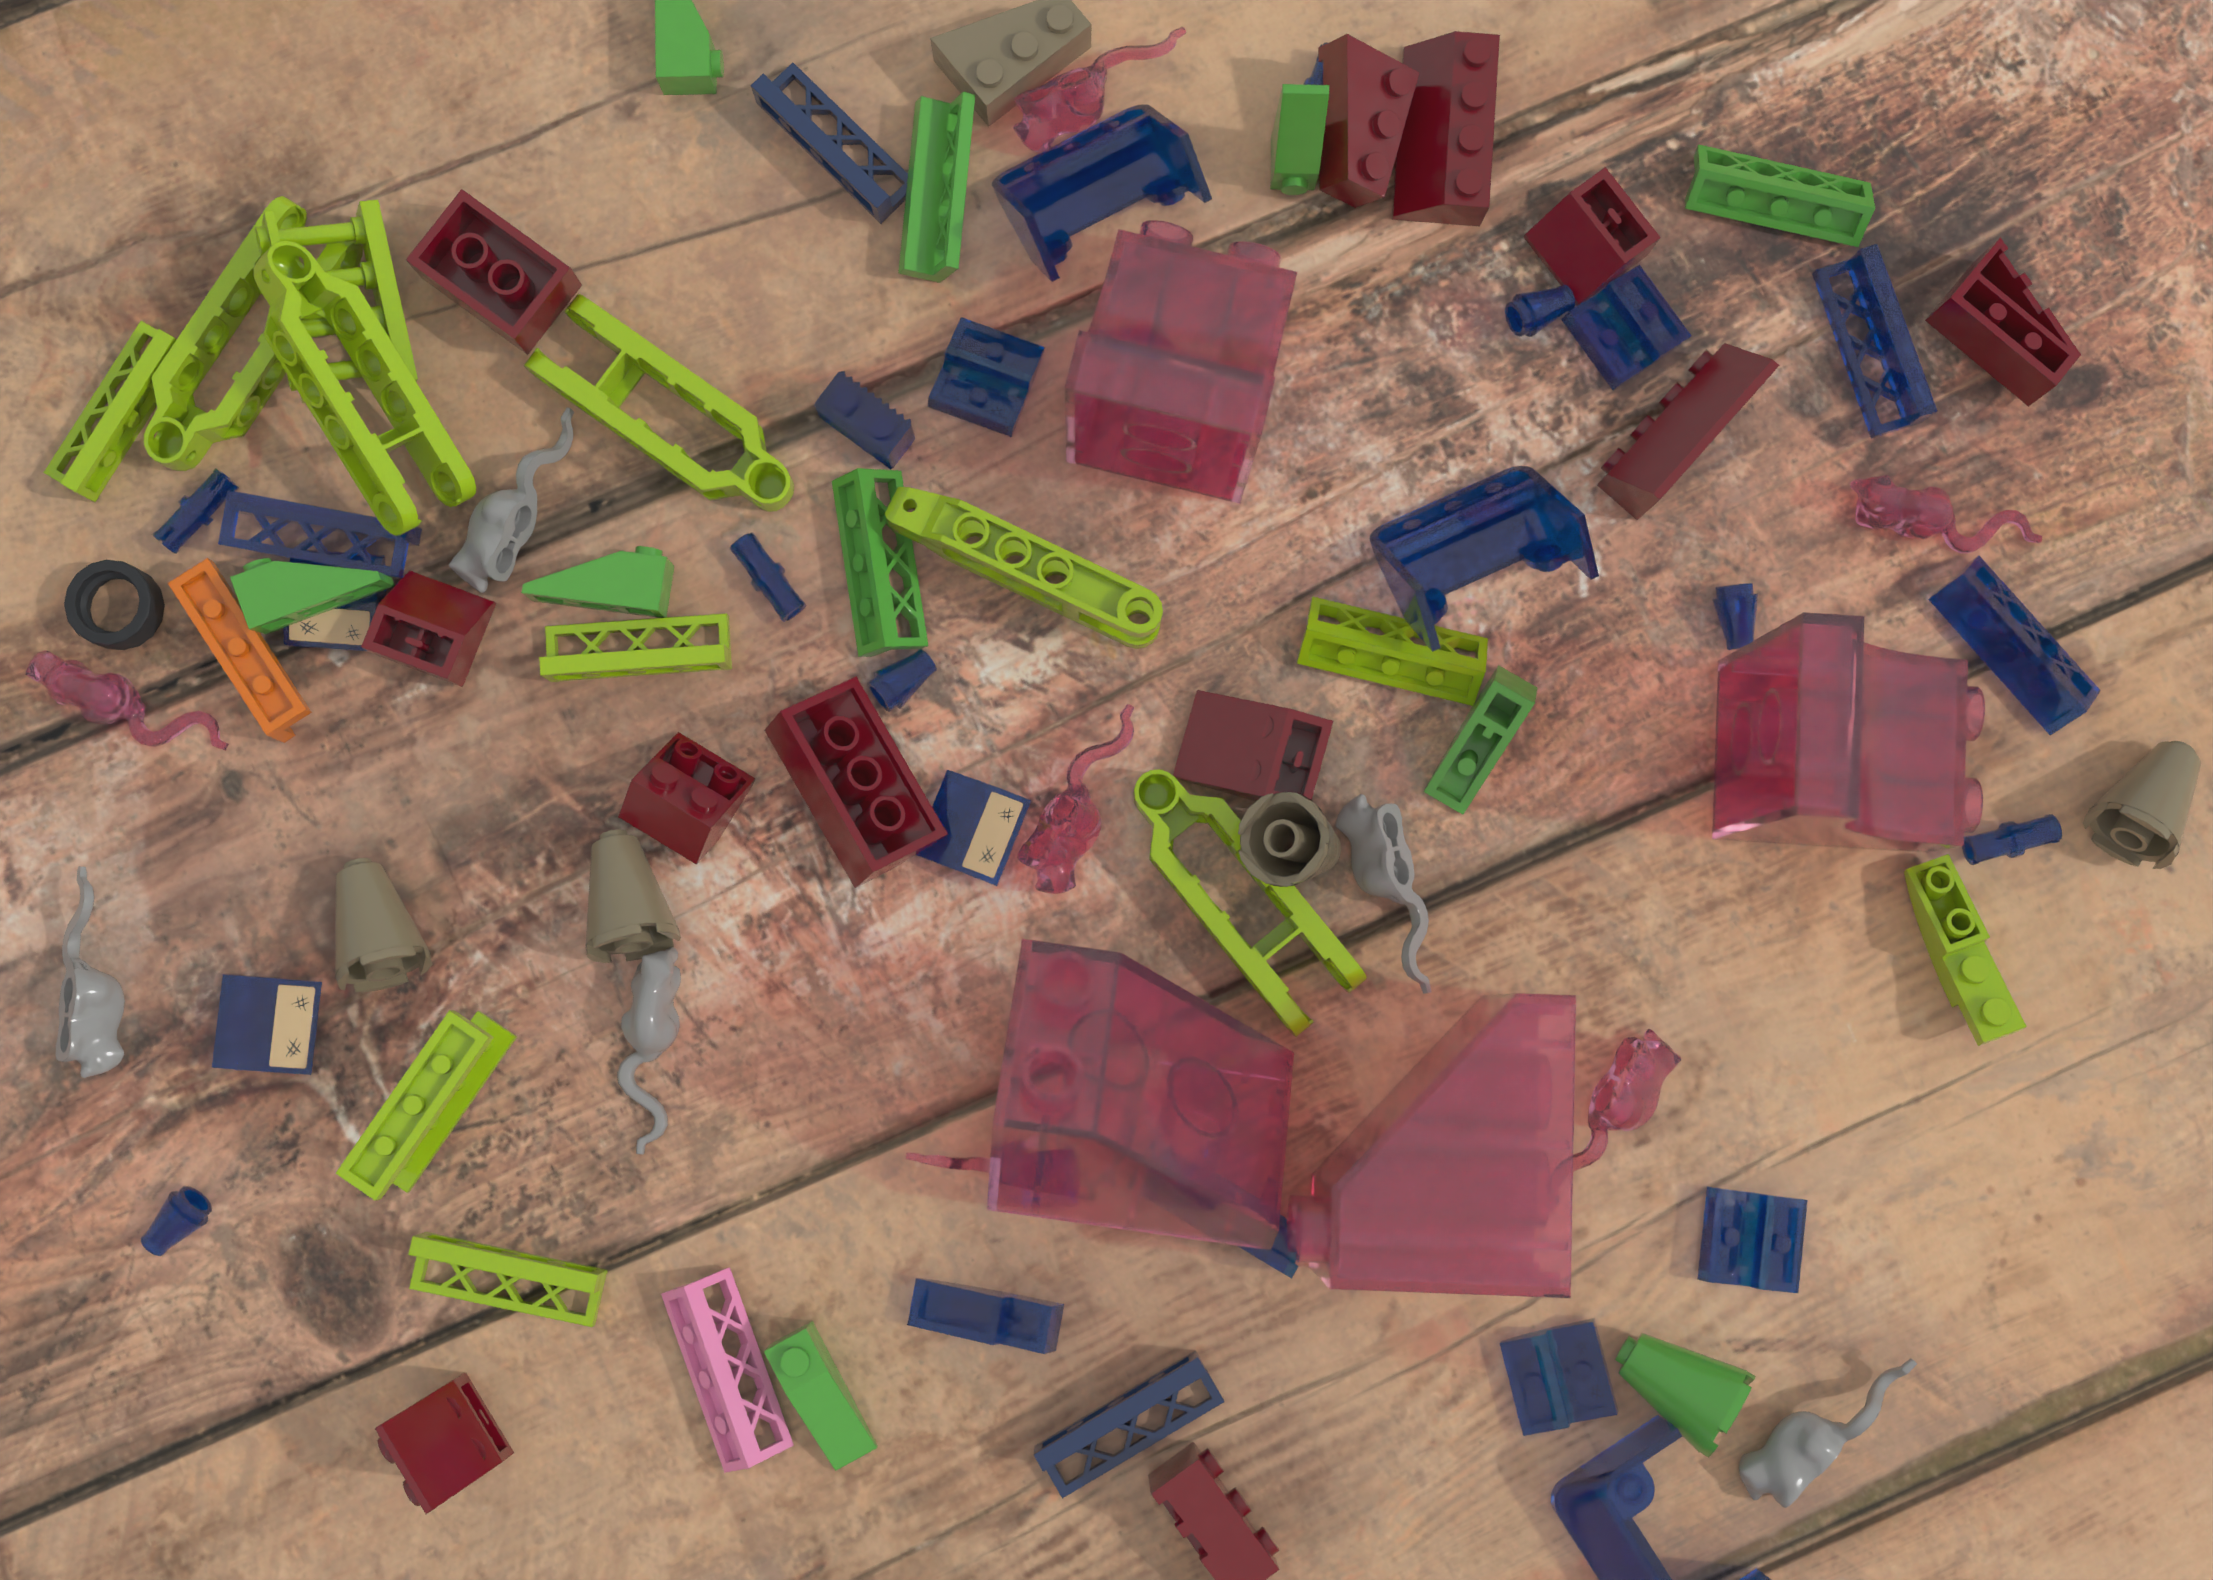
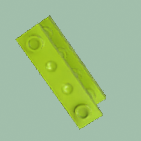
M359 201L356 217H350V222L279 230L274 210L264 211L262 226L255 227L260 255H263L275 243L282 241L295 242L301 246L354 241L355 245H363L366 262H360V267L328 270L325 273L356 286L364 285L365 290H373L376 306L371 307L417 382V372L379 201ZM324 317L301 320L311 338L336 335L328 320ZM352 360L327 363L338 381L362 378ZM287 374L291 391H298Z
M449 1010L335 1174L375 1201L382 1199L392 1183L406 1193L410 1192L517 1036L481 1011H477L471 1021H469L455 1010Z

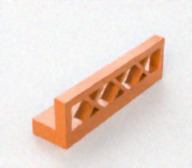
M206 558L168 582L173 593L264 733L283 743L296 736L290 726L312 712L261 633L248 628L238 598L216 564Z

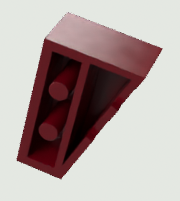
M1346 34L1318 48V62L1323 63V85H1329V99L1319 170V190L1357 208L1385 198L1420 72Z
M2000 237L1970 265L1925 321L2029 407L2058 385L2081 354L2050 308L2045 310L2041 308L2028 289L2032 282L2025 272L2021 275L2017 273L2004 254L2008 247Z
M1192 1442L1148 1474L1151 1495L1159 1505L1164 1504L1176 1521L1174 1524L1183 1538L1187 1537L1199 1554L1200 1561L1215 1580H1266L1280 1570L1276 1558L1273 1556L1280 1551L1278 1546L1264 1527L1256 1531L1246 1517V1515L1252 1512L1251 1508L1236 1487L1230 1491L1226 1489L1218 1477L1224 1470L1209 1448L1200 1452L1196 1444Z

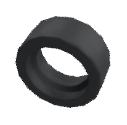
M106 559L89 564L74 576L66 590L64 608L69 624L79 636L107 649L127 650L142 645L154 636L162 623L165 604L160 587L150 575L126 562ZM113 579H121L133 584L137 589L139 596L138 611L131 623L116 632L105 631L98 627L92 619V600L98 589L105 583Z

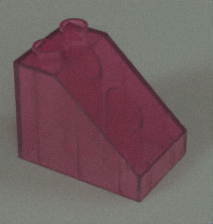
M1022 939L992 1125L987 1210L1271 1250L1279 1232L1294 1052L1121 952Z
M1527 993L1482 995L1312 1173L1311 1196H1289L1287 1247L1288 1252L1296 1253L1297 1262L1309 1263V1268L1329 1289L1571 1298L1576 995Z

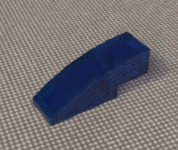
M916 1278L907 1325L989 1345L1002 1344L1047 1354L1055 1352L1057 1349L1064 1304L986 1288Z

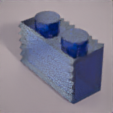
M845 371L836 374L814 404L820 416L819 418L890 470L895 467L915 440L911 419L905 420L904 414H898L896 408L890 409L889 403L883 404L882 398H876L874 392L869 393L867 387L861 388L860 382H854L852 376L847 377Z

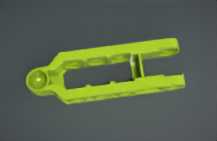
M284 196L275 198L264 210H274L278 230L305 227L307 221L306 210ZM264 211L151 377L157 410L146 428L144 447L150 457L172 470L187 471L193 469L201 462L213 443L245 436L286 374L285 369L262 333L257 340L260 345L241 373L235 372L232 377L235 382L216 410L210 409L206 413L195 406L193 393L259 295H263L254 279V267L262 256L257 244L255 227L262 226ZM354 241L328 243L316 261L324 271L358 267L361 261L363 246L355 245ZM312 314L300 320L321 318V316Z
M282 241L271 246L259 258L254 267L256 284L270 305L263 336L381 525L390 534L398 536L419 526L422 522L420 519L418 520L416 507L403 487L405 480L388 452L403 445L408 450L433 493L444 505L455 507L474 497L476 494V484L470 469L359 287L326 274L312 254L305 247L295 242ZM299 257L303 259L304 265L301 263ZM316 314L328 320L394 429L379 436L376 433L371 435L352 404V401L355 400L350 391L345 393L326 362V359L329 358L324 349L319 351L300 319Z
M581 294L576 295L564 311L565 314L579 327L618 354L595 386L567 366L562 369L544 355L539 348H536L524 364V367L548 387L709 500L742 495L760 509L773 512L783 508L794 494L795 486L788 470L766 451L763 428L758 424L756 416ZM645 373L743 442L744 453L731 471L716 472L713 469L711 472L707 471L692 460L682 447L676 443L674 446L670 445L653 432L641 418L635 420L619 408Z
M911 487L897 488L885 512L888 524L895 532L924 545L943 559L1127 647L1135 649L1145 648L1157 638L1163 608L1159 597L1151 590L963 500ZM977 536L982 538L977 543H965L966 539ZM1017 555L1024 558L1016 564L1005 562L1011 556ZM1052 575H1060L1065 578V581L1052 584L1046 581V579ZM1139 613L1146 616L1149 621L1144 624H1136L1130 621L1128 617Z
M1150 770L1141 775L1136 782L1133 796L1137 809L1152 826L1149 860L1279 1020L1297 1037L1312 1025L1314 1021L1292 999L1288 993V987L1266 962L1267 959L1299 935L1334 979L1348 993H1351L1367 979L1366 974L1295 886H1273L1264 883L1250 874L1241 861L1239 850H1241V835L1238 834L1241 820L1223 798L1190 795L1173 775L1164 770ZM1195 822L1208 824L1285 918L1283 922L1252 947L1229 920L1230 916L1226 911H1222L1200 885L1201 881L1195 874L1192 875L1173 852L1174 839Z

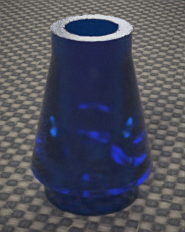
M1567 285L1516 294L1512 301L1505 306L1506 321L1516 336L1526 335L1532 337L1566 312L1575 308V297Z
M1753 583L1715 587L1716 599H1712L1726 639L1727 650L1755 647L1754 632L1759 593L1754 594Z
M919 649L914 654L873 672L874 678L867 682V686L878 703L886 711L890 712L895 707L901 709L927 678L937 671V668L930 656L923 649Z
M184 1186L179 1191H172L147 1232L141 1237L143 1247L153 1255L163 1256L171 1247L207 1224L208 1215L212 1211L210 1201L200 1191L189 1186Z

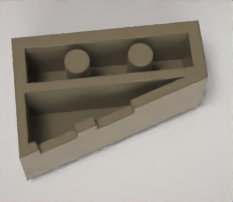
M1036 0L930 38L933 60L960 93L975 94L974 110L989 127L1090 49L1092 24L1072 0Z

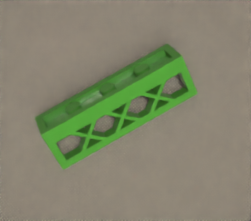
M962 92L951 103L921 96L915 102L898 274L941 283L959 269L975 94Z
M1699 144L1694 154L1695 173L1685 198V209L1859 247L1875 210L1870 182Z
M857 468L832 481L858 657H873L889 650L922 649L928 647L912 540L895 532L889 526L885 516L889 504L886 507L877 498L874 482L888 483L891 502L897 488L904 487L900 470ZM885 524L896 534L897 546L894 550L883 541L882 529ZM892 568L903 580L904 589L900 595L890 585L889 573ZM899 612L909 621L911 637L898 638L895 618Z

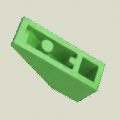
M655 0L656 79L663 95L717 94V78L724 77L722 50H715L711 36L692 0Z
M1282 84L1271 135L1270 189L1281 190L1282 193L1287 195H1301L1308 190H1315L1321 163L1329 85Z
M637 546L635 553L619 551L524 583L521 593L534 602L667 618L674 565L667 557L663 556L662 550Z
M270 558L249 562L243 566L245 572L230 577L248 628L263 634L271 633L395 586L392 577L378 571L271 561Z
M1498 665L1466 716L1425 787L1424 792L1463 815L1534 706L1538 688Z
M813 1321L771 1343L765 1349L764 1353L785 1394L835 1471L878 1447Z

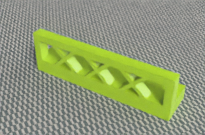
M140 321L43 473L74 492L96 502L157 406L151 377L177 340L176 338L161 329L157 330ZM148 337H151L152 340L140 357L139 352ZM125 380L124 384L116 394V387L118 386L120 381ZM101 418L93 432H91V427L95 420ZM73 456H77L67 473L63 474L62 472Z
M1312 596L1297 664L1473 706L1486 673L1488 638ZM1318 615L1336 618L1340 624L1336 625L1319 621ZM1366 627L1377 628V629H1380L1384 634H1383V635L1373 634V633H1370V632H1369L1368 630H1366L1365 628H1366ZM1415 637L1423 639L1429 645L1423 646L1415 644L1409 638ZM1454 648L1475 652V658L1460 655Z
M726 613L545 626L547 657H539L540 675L550 682L732 669L729 615ZM718 626L719 644L694 646L689 640L701 627ZM676 628H689L683 636L675 630ZM668 629L679 639L672 648L648 649L644 645L656 630ZM633 631H644L638 638H635L630 633ZM622 632L634 642L627 651L603 652L598 648L610 633ZM598 634L592 642L584 635ZM578 636L588 646L581 654L559 656L558 637Z
M430 1232L412 1236L408 1255L415 1256L416 1261L409 1289L588 1327L595 1326L607 1275L606 1269ZM429 1259L451 1264L457 1274L443 1284L424 1280ZM475 1269L496 1273L502 1285L489 1293L477 1291L467 1274ZM519 1279L542 1283L548 1294L535 1303L523 1301L513 1283ZM460 1280L465 1288L451 1285ZM566 1288L590 1293L586 1314L568 1310L558 1293ZM506 1289L511 1298L497 1294ZM551 1298L556 1307L542 1304Z

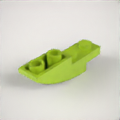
M1949 854L1906 869L1904 875L1914 914L1937 976L1951 1007L1959 1006L1977 1045L1981 1046L2026 1028L2027 1026L1985 944V941L1990 936Z

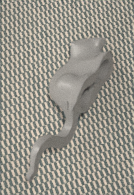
M567 407L561 416L562 432L556 445L552 448L530 452L521 459L516 471L517 489L493 492L485 496L474 508L469 520L466 541L461 550L449 563V567L477 591L484 593L487 590L488 577L502 582L508 580L514 569L519 549L528 541L533 533L537 517V492L533 486V476L540 465L561 460L571 448L573 441L571 418L574 414L571 408Z
M1360 794L1342 808L1336 820V828L1350 840L1351 866L1358 886L1369 895L1387 898L1407 906L1412 928L1403 944L1402 966L1407 976L1420 984L1423 994L1430 993L1429 979L1420 972L1416 963V953L1428 929V912L1423 900L1412 890L1414 865L1411 851L1404 838L1400 809L1396 804L1392 803L1373 808L1367 803L1365 795Z
M79 866L77 870V883L80 888L79 906L67 926L62 945V957L66 968V975L60 991L59 1030L55 1054L56 1059L61 1062L77 1060L81 1064V1077L86 1078L115 1068L125 1054L117 1040V1029L124 1013L125 999L123 989L114 977L90 967L89 964L79 958L81 933L89 921L94 905V891L87 880L86 867Z
M674 947L642 957V962L638 965L631 982L633 994L632 1007L623 1015L621 1020L623 1034L636 1052L627 1056L621 1062L617 1071L618 1084L627 1096L647 1109L654 1117V1126L651 1132L637 1140L636 1154H644L646 1144L661 1137L668 1126V1116L663 1105L637 1085L634 1074L640 1064L654 1061L673 1044L679 1032V1016L673 1001L681 983L680 969L674 966L678 959V952Z
M1910 1358L1900 1367H1894L1881 1373L1868 1391L1865 1406L1847 1424L1832 1422L1806 1411L1792 1413L1782 1419L1773 1429L1766 1445L1758 1451L1743 1454L1739 1462L1741 1480L1752 1499L1758 1500L1764 1493H1771L1782 1507L1787 1508L1804 1489L1831 1465L1841 1452L1845 1442L1861 1435L1871 1426L1881 1410L1886 1389L1897 1378L1907 1375L1917 1363Z

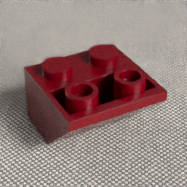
M1606 167L1571 191L1524 235V239L1577 307L1648 256L1661 238Z
M409 570L378 604L361 647L379 657L463 687L496 602Z
M678 732L631 780L618 817L697 865L720 839L756 778Z

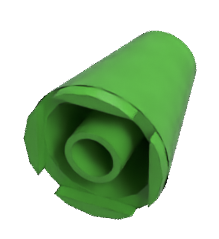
M1641 1333L1637 1340L1628 1336L1615 1358L1617 1362L1622 1364L1618 1374L1682 1437L1706 1457H1710L1719 1446L1713 1442L1718 1432L1727 1434L1752 1387L1749 1384L1756 1377L1745 1369Z

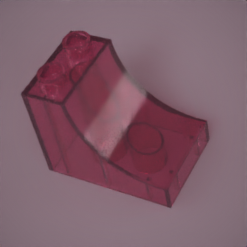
M1145 221L1141 224L1139 234L1118 229L1110 263L1088 332L1081 330L1078 332L1065 384L1066 462L1240 504L1268 411L1275 382V367L1297 272L1280 268L1281 255L1275 250L1257 243L1233 242L1229 245L1227 255L1192 247L1194 237L1190 231L1165 221Z
M1806 612L1718 660L1712 840L1923 853L1964 846V832L1972 833L1977 829L1983 811V792L1979 780L1974 777H1965L1966 741H1975L1979 737L1985 718V700L1982 690L1978 686H1967L1968 660L1925 656L1877 647L1864 642L1865 616Z

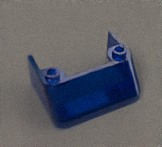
M1147 104L1127 108L1004 171L992 182V187L998 201L1028 256L1051 282L1060 278L1055 265L1067 258V252L1073 246L1070 236L1144 198L1153 203H1160L1162 206L1173 205L1181 201L1188 191L1204 203L1212 200L1189 134Z
M1515 466L1498 472L1377 527L1370 535L1374 556L1405 621L1432 652L1441 648L1434 625L1448 611L1445 595L1521 560L1530 568L1542 572L1554 571L1564 563L1571 561L1590 580L1599 576L1585 514L1535 469L1529 466Z
M1659 1415L1562 1478L1552 1490L1551 1505L1555 1514L1598 1580H1672L1633 1520L1634 1516L1650 1505L1655 1493L1654 1481L1643 1462L1682 1437L1675 1426ZM1756 1568L1739 1580L1771 1579Z

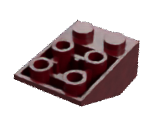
M1197 690L1173 776L1179 780L1257 801L1262 796L1281 792L1298 793L1312 800L1334 721L1290 708Z
M467 1373L455 1378L375 1428L379 1435L377 1442L382 1455L388 1462L397 1465L405 1479L403 1481V1488L407 1497L415 1506L421 1505L425 1514L434 1510L514 1454L513 1449Z

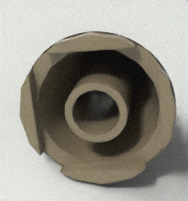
M2181 741L2158 743L2089 809L2083 825L2085 829L2090 825L2095 832L2091 840L2110 856L2138 867L2142 860L2156 862L2152 869H2162L2171 865L2180 850L2201 767V760L2195 750L2190 745Z
M1281 792L1262 796L1248 808L1239 824L1238 834L1241 835V850H1239L1241 861L1251 875L1266 884L1279 887L1300 884L1330 870L1336 865L1341 855L1340 840L1321 809L1311 799L1298 793Z
M621 829L602 833L599 836L600 840L591 846L585 945L587 957L596 962L612 963L611 954H625L627 962L639 960L644 955L665 951L669 947H674L673 939L680 941V931L638 838L633 835H627V831Z
M358 858L345 863L343 870L336 875L335 978L339 989L345 991L346 984H353L355 992L378 991L408 982L407 973L418 967L420 975L427 972L433 965L430 950L383 865L372 862L369 858Z

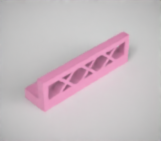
M730 1267L662 1293V1299L724 1473L748 1469L794 1446ZM718 1282L725 1298L721 1313L709 1308L703 1292L704 1288ZM726 1328L737 1333L741 1346L736 1358L726 1354L724 1351L722 1339ZM742 1373L754 1379L757 1391L752 1403L742 1399L739 1393L738 1384ZM758 1418L769 1422L776 1441L762 1449L759 1448L754 1434Z

